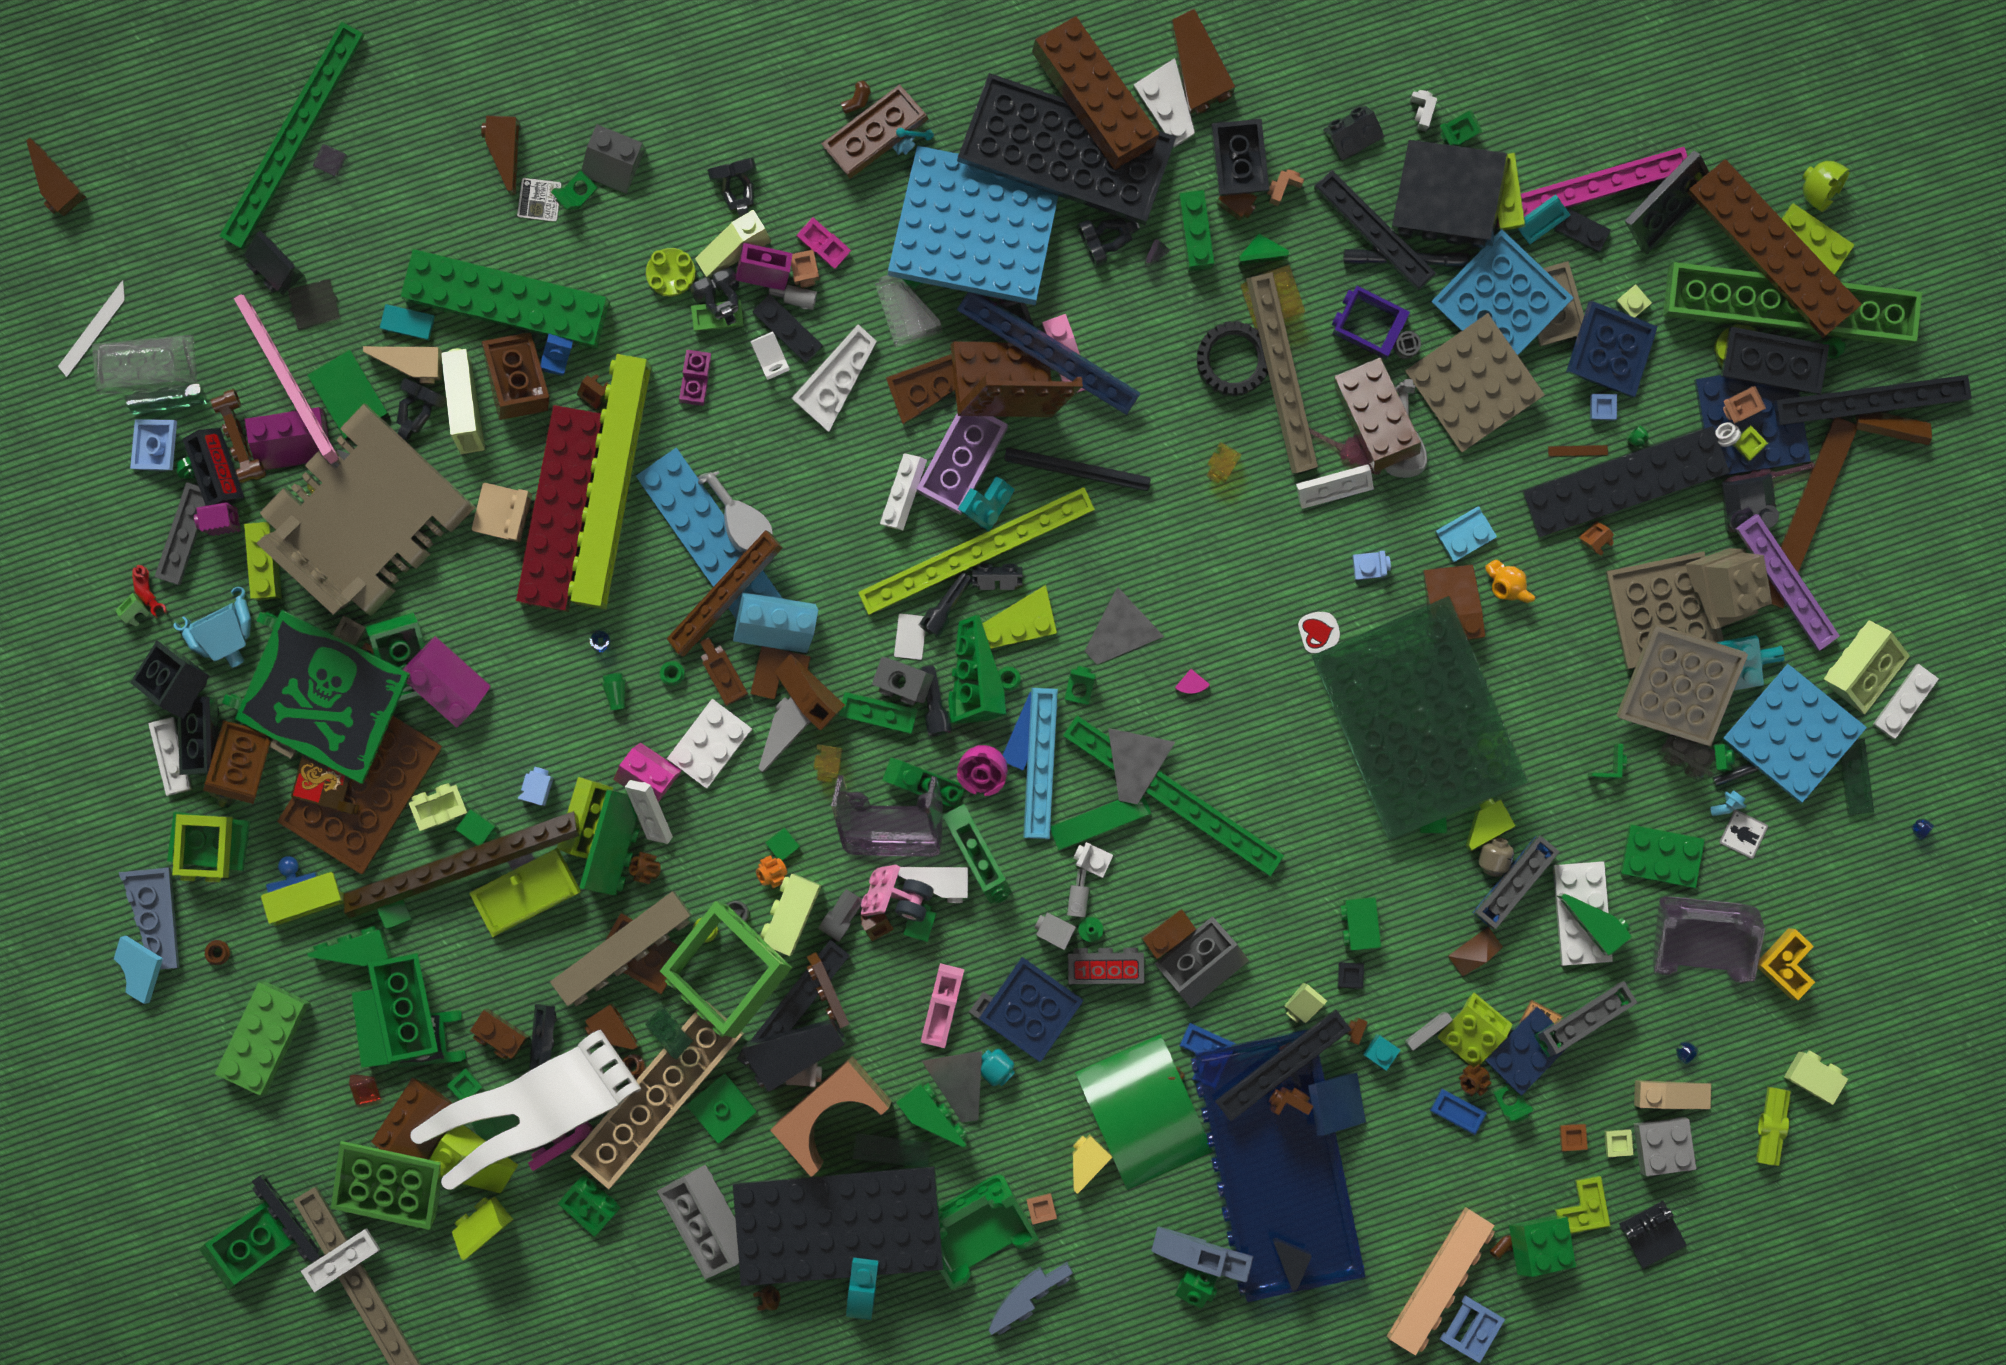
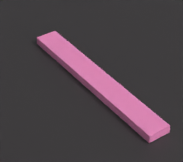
M244 295L234 298L235 302L320 452L330 464L339 460L338 455L255 309Z

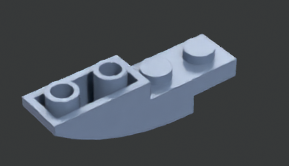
M1157 1227L1152 1252L1215 1276H1226L1243 1282L1248 1281L1254 1256L1206 1243L1207 1240L1163 1227Z
M1068 1262L1048 1274H1045L1040 1266L1022 1279L1008 1293L994 1314L989 1326L991 1335L995 1332L998 1335L1006 1332L1011 1328L1010 1323L1017 1319L1021 1322L1029 1318L1033 1314L1032 1310L1035 1309V1305L1031 1300L1033 1297L1038 1300L1049 1293L1048 1288L1057 1284L1059 1287L1071 1279L1069 1275L1073 1274Z

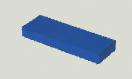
M1031 692L1003 753L1007 764L1024 770L1028 760Z

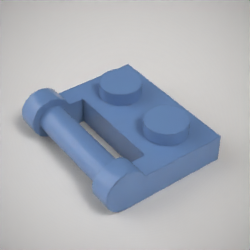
M1465 1295L1461 1301L1463 1303L1447 1332H1443L1440 1340L1480 1363L1505 1319ZM1471 1309H1474L1478 1313L1463 1339L1459 1342L1454 1338Z

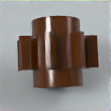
M640 852L639 857H634L631 860L629 872L631 875H634V881L650 884L651 879H657L661 870L660 863L656 861L657 856Z
M1479 1064L1474 1068L1471 1065L1463 1069V1074L1459 1076L1462 1090L1470 1094V1096L1476 1093L1482 1096L1488 1091L1487 1087L1492 1084L1489 1081V1072L1485 1068L1480 1067Z

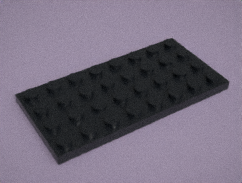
M989 73L960 149L957 162L1146 226L1176 136L1157 130L1159 137L1155 147L1114 170L1064 98Z
M935 1166L732 1184L741 1286L851 1277L853 1258L877 1260V1275L944 1269Z

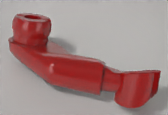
M137 565V568L134 567L132 570L135 594L146 606H150L151 613L155 618H158L155 614L158 608H163L165 614H167L168 611L165 605L158 603L156 597L150 591L147 568Z

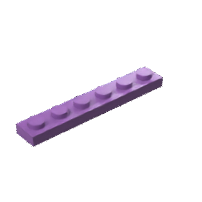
M1755 514L1738 526L1736 531L1752 554L1764 555L1767 577L1816 650L1820 651L1837 639L1840 635L1760 516Z

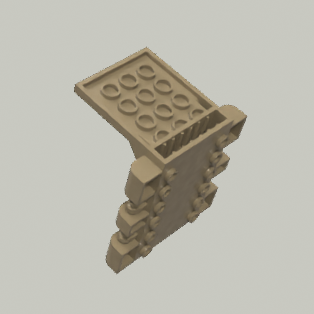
M364 403L341 427V430L357 447L354 448L342 436H339L337 439L338 444L350 453L349 456L344 460L335 450L339 457V460L336 461L339 464L337 467L334 463L330 464L322 453L318 451L309 460L306 467L322 484L320 485L311 475L305 472L302 475L304 481L311 485L315 491L309 496L300 485L294 484L291 487L305 502L302 504L292 493L283 488L260 512L262 517L276 530L264 535L256 544L333 615L346 607L351 601H354L364 612L372 616L396 591L378 573L381 572L394 584L399 581L397 576L385 565L391 560L401 571L406 573L409 567L396 555L399 553L409 564L417 569L431 554L413 536L415 535L423 544L430 548L433 545L431 539L424 535L420 529L426 524L434 534L440 537L443 535L444 532L430 518L433 516L446 529L453 532L476 508Z

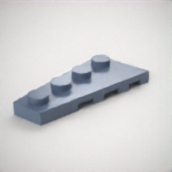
M171 868L119 872L121 881H123L126 889L128 902L131 904L135 915L136 925L139 927L142 936L143 946L163 958L160 969L179 968Z

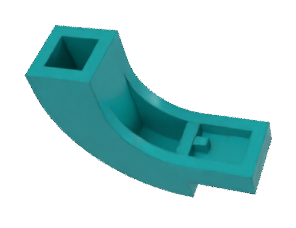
M853 1258L846 1317L872 1320L876 1293L877 1260Z

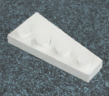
M857 325L791 399L829 432L877 341L860 325Z

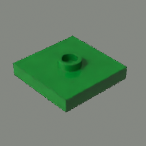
M726 1073L686 1105L718 1144L757 1112L755 1107Z

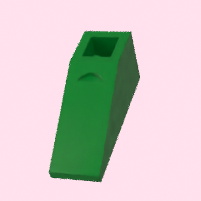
M892 757L882 779L884 782L952 808L959 806L965 790L960 783Z
M375 926L361 930L362 935L352 938L351 934L337 938L338 943L328 946L327 942L313 946L314 951L307 953L308 957L360 966H367L369 962L393 958L384 929L376 930Z

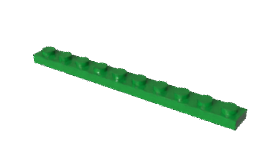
M341 21L219 237L242 250L244 249L365 35L362 32Z
M1076 715L1063 737L1115 771L1110 737ZM1159 770L1145 791L1268 876L1272 875L1284 857L1283 854Z

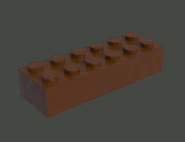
M1077 16L1035 39L1032 49L1033 55L1114 170L1155 147L1159 132Z

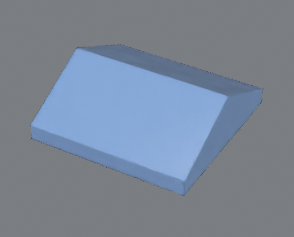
M135 419L130 469L160 472L173 470L176 420Z

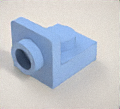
M1385 551L1352 555L1355 580L1383 578L1387 576V571H1391L1390 557L1385 556Z

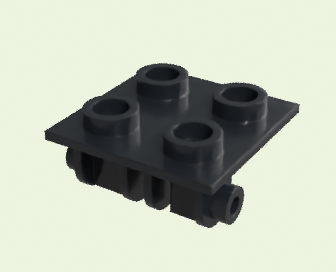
M1664 1200L1619 1223L1642 1269L1687 1246L1673 1219L1674 1215L1667 1208Z

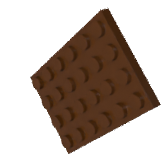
M392 716L372 762L369 775L366 776L364 783L361 784L353 779L350 780L345 801L360 805L357 815L292 797L277 822L360 874H364L443 749V746L395 716Z

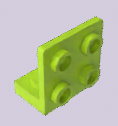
M1473 993L1467 999L1460 1013L1439 1033L1438 1039L1474 1068L1478 1064L1480 1065L1507 1038L1513 1024L1476 993Z

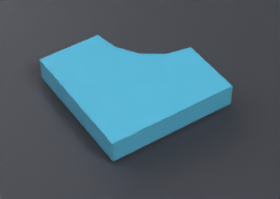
M122 936L119 939L114 960L125 973L126 993L143 1004L149 1003L163 958L128 936Z

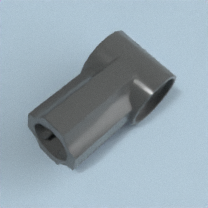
M846 889L838 899L833 910H830L818 929L837 942H840L851 925L850 921L860 908L862 899Z

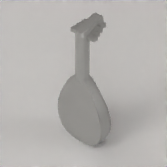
M1405 379L1404 382H1400L1395 387L1408 416V394L1415 393L1413 379ZM1419 435L1418 437L1421 442L1420 454L1386 467L1385 469L1390 475L1408 478L1417 476L1425 470L1427 452Z
M719 471L698 476V483L704 484L708 482L725 505L724 520L726 532L735 549L745 553L765 530L771 534L773 533L769 521L763 514L751 506L733 500L716 477L719 475Z

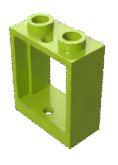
M176 814L172 875H180V880L195 881L196 876L205 877V882H221V878H229L232 817ZM186 825L220 827L217 871L183 869Z

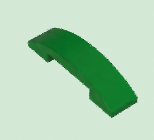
M1143 794L1138 804L1116 800L1050 827L1058 850H1061L1149 815L1151 811Z

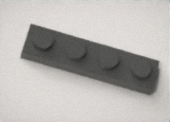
M186 482L154 576L156 578L181 585L199 529L195 526L194 515L197 514L198 507L205 506L199 486Z

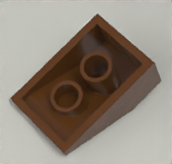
M531 332L482 341L492 396L499 420L548 411L549 394Z
M1473 565L1423 570L1431 643L1440 644L1484 638L1483 613Z

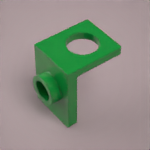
M579 171L564 188H554L551 193L557 198L556 201L564 209L572 210L579 209L598 187L583 171ZM580 180L584 181L588 187L584 195H579L575 191V184Z
M1077 666V670L1071 669L1065 700L1085 705L1089 704L1096 674L1091 673L1092 669ZM1082 683L1086 686L1087 691L1083 697L1078 698L1073 695L1072 687L1074 684Z
M1614 744L1613 773L1592 772L1588 773V777L1622 778V771L1627 766V756L1623 754V744Z
M1506 1085L1493 1092L1506 1120L1517 1123L1528 1118V1113L1533 1112L1532 1106L1526 1104L1523 1095L1520 1096L1511 1086ZM1506 1091L1516 1093L1517 1101L1515 1104L1506 1105L1503 1102V1094Z

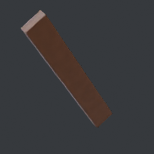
M1834 418L1831 422L1780 545L1797 573L1857 431L1855 424L1841 418ZM1768 578L1772 600L1771 605L1783 609L1785 602Z

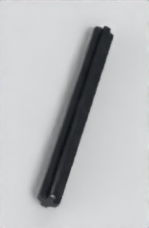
M1007 448L1004 457L1006 462L1141 491H1148L1151 478L1147 476L1014 448Z

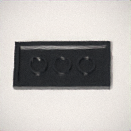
M1693 150L1625 220L1640 250L1646 254H1649L1697 204L1687 192L1707 175L1709 170L1701 154Z
M1730 327L1721 377L1819 395L1822 391L1829 345Z

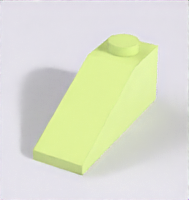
M752 210L733 221L695 259L705 276L711 278L713 274L739 261L743 243L763 247L770 243L771 240L758 216Z

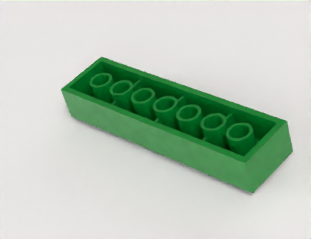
M416 249L412 250L400 296L408 303L545 337L551 334L573 340V344L598 349L610 303L605 296Z

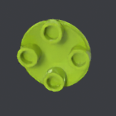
M665 248L657 250L652 254L646 267V278L650 287L658 294L668 297L678 296L686 292L693 284L695 266L691 257L686 252L676 248Z

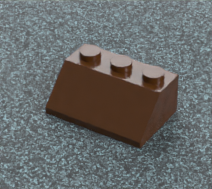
M412 1078L371 1142L381 1150L429 1160L446 1133L422 1144H416L411 1139V1132L453 1103L431 1085Z

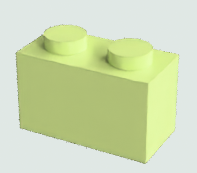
M1809 1050L1807 1054L1798 1052L1784 1078L1822 1101L1833 1105L1848 1078L1842 1075L1843 1070L1831 1063L1829 1066L1824 1065L1820 1062L1822 1058Z

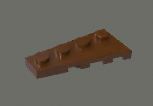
M951 354L886 377L903 425L955 391Z

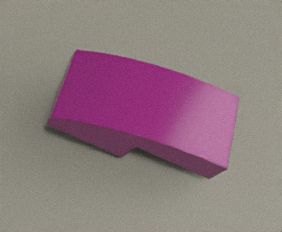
M686 350L679 403L704 406L711 353Z

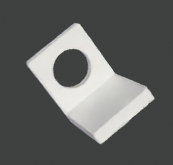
M774 332L751 341L767 380L790 370Z

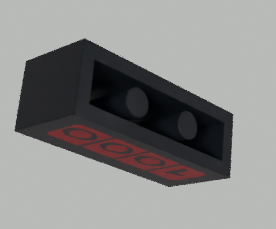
M221 428L197 430L183 438L205 506L221 503L232 505L245 498Z

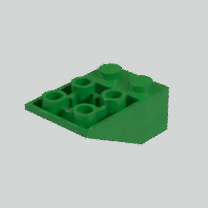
M920 1081L897 1099V1105L911 1123L961 1147L967 1145L965 1138H967L968 1134L959 1123L954 1125L950 1119L952 1117L951 1111L944 1103L939 1105L935 1099L937 1093L929 1083L924 1085Z

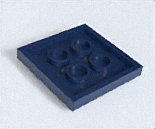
M1594 301L1588 302L1566 373L1623 395L1635 397L1658 326Z
M1021 957L978 1019L1041 1062L1084 1000Z

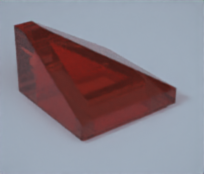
M350 1075L349 1086L356 1105L381 1099L374 1077Z

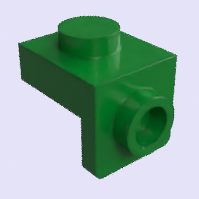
M1472 110L1467 111L1448 123L1440 125L1442 129L1440 134L1443 141L1447 145L1460 146L1483 133Z

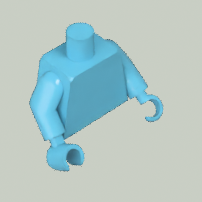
M235 587L231 591L232 594L236 591H242L241 595L236 597L234 604L231 603L194 623L186 617H182L185 620V625L182 628L178 623H174V628L182 632V636L190 650L205 658L211 657L214 661L225 657L231 668L244 662L239 649L246 646V639L250 636L251 616L247 602L243 599L246 592L242 587Z

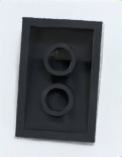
M1262 119L1212 123L1211 140L1219 196L1268 192L1269 181Z

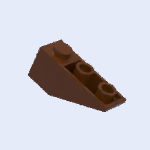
M792 654L775 670L776 675L802 714L820 731L845 706Z

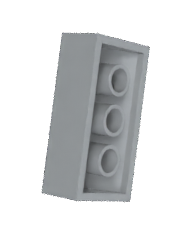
M706 1165L657 1190L705 1279L739 1263L735 1217Z

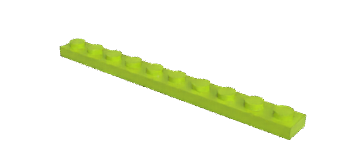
M1083 487L858 593L868 615H871L1082 517L1095 509Z

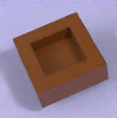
M1586 1124L1559 1125L1561 1151L1588 1150Z

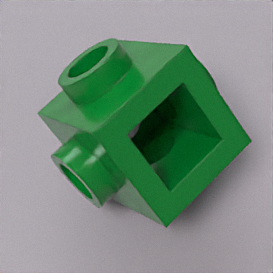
M1188 1267L1181 1277L1175 1296L1202 1309L1207 1301L1212 1302L1217 1292V1288L1214 1287L1217 1276Z

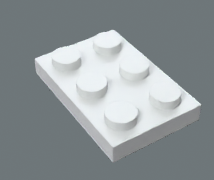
M711 699L667 759L708 789L752 731V728L714 699Z

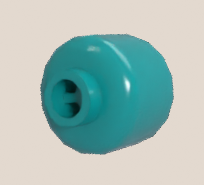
M988 1049L982 1055L981 1076L992 1086L998 1084L1003 1086L1015 1073L1013 1070L1015 1066L1014 1061L1001 1049H995L993 1052Z

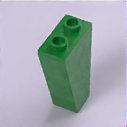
M965 804L944 814L943 818L990 904L1005 901L1009 897L1008 894L1012 893V890Z

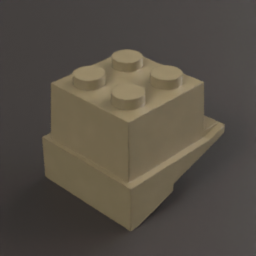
M1728 548L1685 564L1694 591L1698 592L1712 629H1717L1759 613L1757 609L1772 604L1764 555L1746 553V549Z

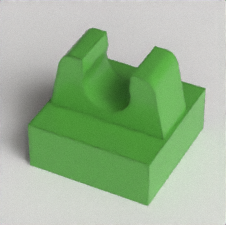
M134 593L115 610L122 621L134 626L139 625L138 620L134 618L137 613H143L146 617L149 615L141 599Z

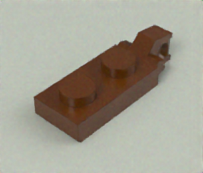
M709 637L702 640L700 643L706 653L701 656L702 663L725 705L728 706L748 695L749 693L721 645L715 648Z

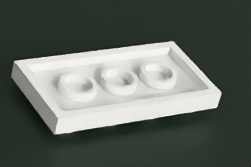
M1604 862L1553 865L1561 965L1613 962L1612 954L1606 956L1601 952L1557 897L1560 893H1565L1609 913Z

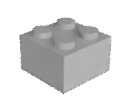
M1677 1117L1633 1123L1641 1174L1651 1176L1696 1170L1688 1118Z

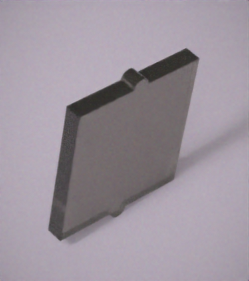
M330 278L288 289L292 305L290 311L294 313L298 330L341 319L336 302L338 297L334 295Z

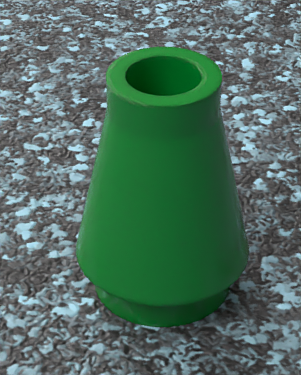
M622 673L603 675V682L601 684L609 702L610 710L625 708L626 678H623Z

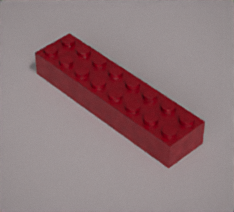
M553 405L516 601L520 604L569 612L571 596H568L570 581H574L576 572L573 571L575 556L579 557L580 547L577 546L579 532H584L585 522H582L584 507L588 508L589 498L586 497L589 482L593 483L594 473H591L593 458H597L599 452L598 448H596V439L598 433L602 434L603 424H600L601 413Z

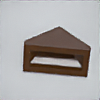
M1487 927L1449 954L1448 957L1459 973L1464 976L1487 963L1503 946L1490 928Z

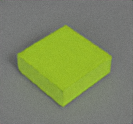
M1749 426L1733 446L1749 462L1768 443L1752 426Z

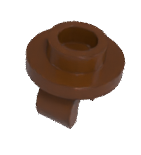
M767 1285L753 1294L754 1297H762L763 1304L758 1306L757 1310L768 1309L772 1311L778 1308L781 1296L773 1285Z

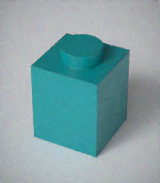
M1376 1034L1362 1055L1387 1071L1400 1052V1049Z

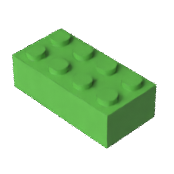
M266 981L258 982L215 1075L260 1096L267 1094L310 1002Z

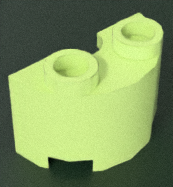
M447 783L435 788L437 792L435 794L427 796L426 792L412 797L413 802H410L409 805L419 831L442 825L467 813L456 785L451 787Z

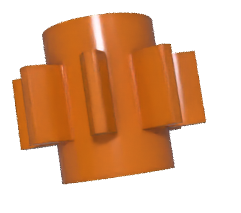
M771 855L760 860L761 864L756 869V875L763 886L771 885L772 888L781 885L785 878L784 876L787 875V869L780 858L772 859Z

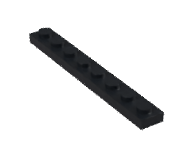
M1968 375L1781 399L1774 401L1777 426L1969 401L1972 399L1969 377Z

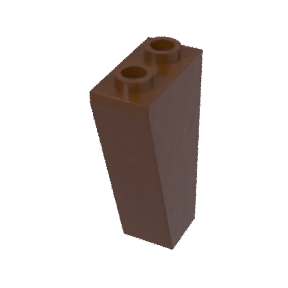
M1192 9L1172 19L1171 28L1187 106L1190 114L1196 112L1198 115L1210 109V104L1216 101L1223 103L1230 99L1232 93H1234L1235 85L1196 10Z

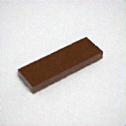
M1883 412L1856 416L1857 430L1929 445L1932 440L1931 423Z

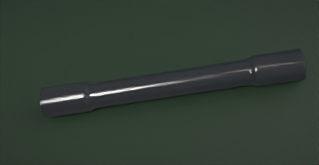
M1344 249L1343 264H1389L1377 251ZM1416 252L1428 265L1464 268L1469 263L1468 253Z

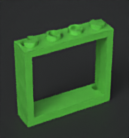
M715 901L660 972L666 977L665 982L675 990L678 989L682 993L681 998L686 1003L694 1005L698 1009L696 1013L702 1019L710 1021L714 1025L712 1029L718 1035L736 1038L792 967L728 905ZM721 920L769 966L726 1021L679 975Z

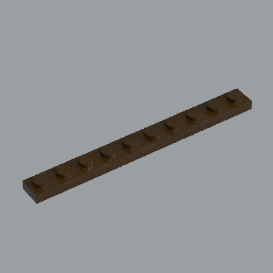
M573 811L343 894L344 913L350 919L580 836L578 816Z

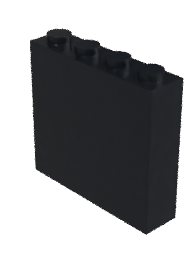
M1408 140L1392 223L1394 232L1398 236L1411 238L1412 235L1422 236V239L1427 241H1436L1437 238L1445 239L1447 243L1454 245L1466 242L1471 243V246L1476 248H1486V245L1493 246L1509 163L1508 154Z

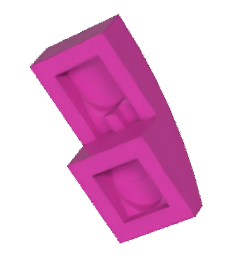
M814 217L796 235L806 246L814 250V253L834 269L851 251Z

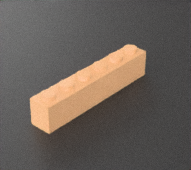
M1464 1208L1387 1334L1391 1341L1415 1356L1418 1351L1422 1352L1429 1341L1427 1338L1431 1329L1436 1330L1442 1320V1317H1440L1444 1308L1448 1309L1455 1299L1453 1293L1458 1286L1462 1287L1467 1280V1270L1471 1264L1474 1266L1478 1262L1482 1254L1479 1250L1484 1243L1488 1244L1495 1233L1492 1229L1495 1225L1470 1209Z

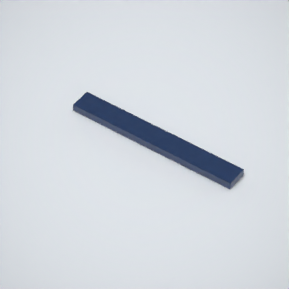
M967 292L957 309L962 314L1070 381H1073L1076 377H1082L1083 389L1125 415L1128 414L1140 396L1139 391L984 295Z

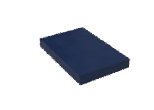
M1349 1073L1308 1085L1317 1136L1327 1135L1366 1122L1357 1073Z

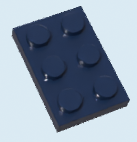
M1537 1006L1528 1013L1508 1034L1507 1038L1484 1060L1520 1096L1566 1050L1564 1049L1550 1057L1545 1055L1534 1035L1554 1022Z

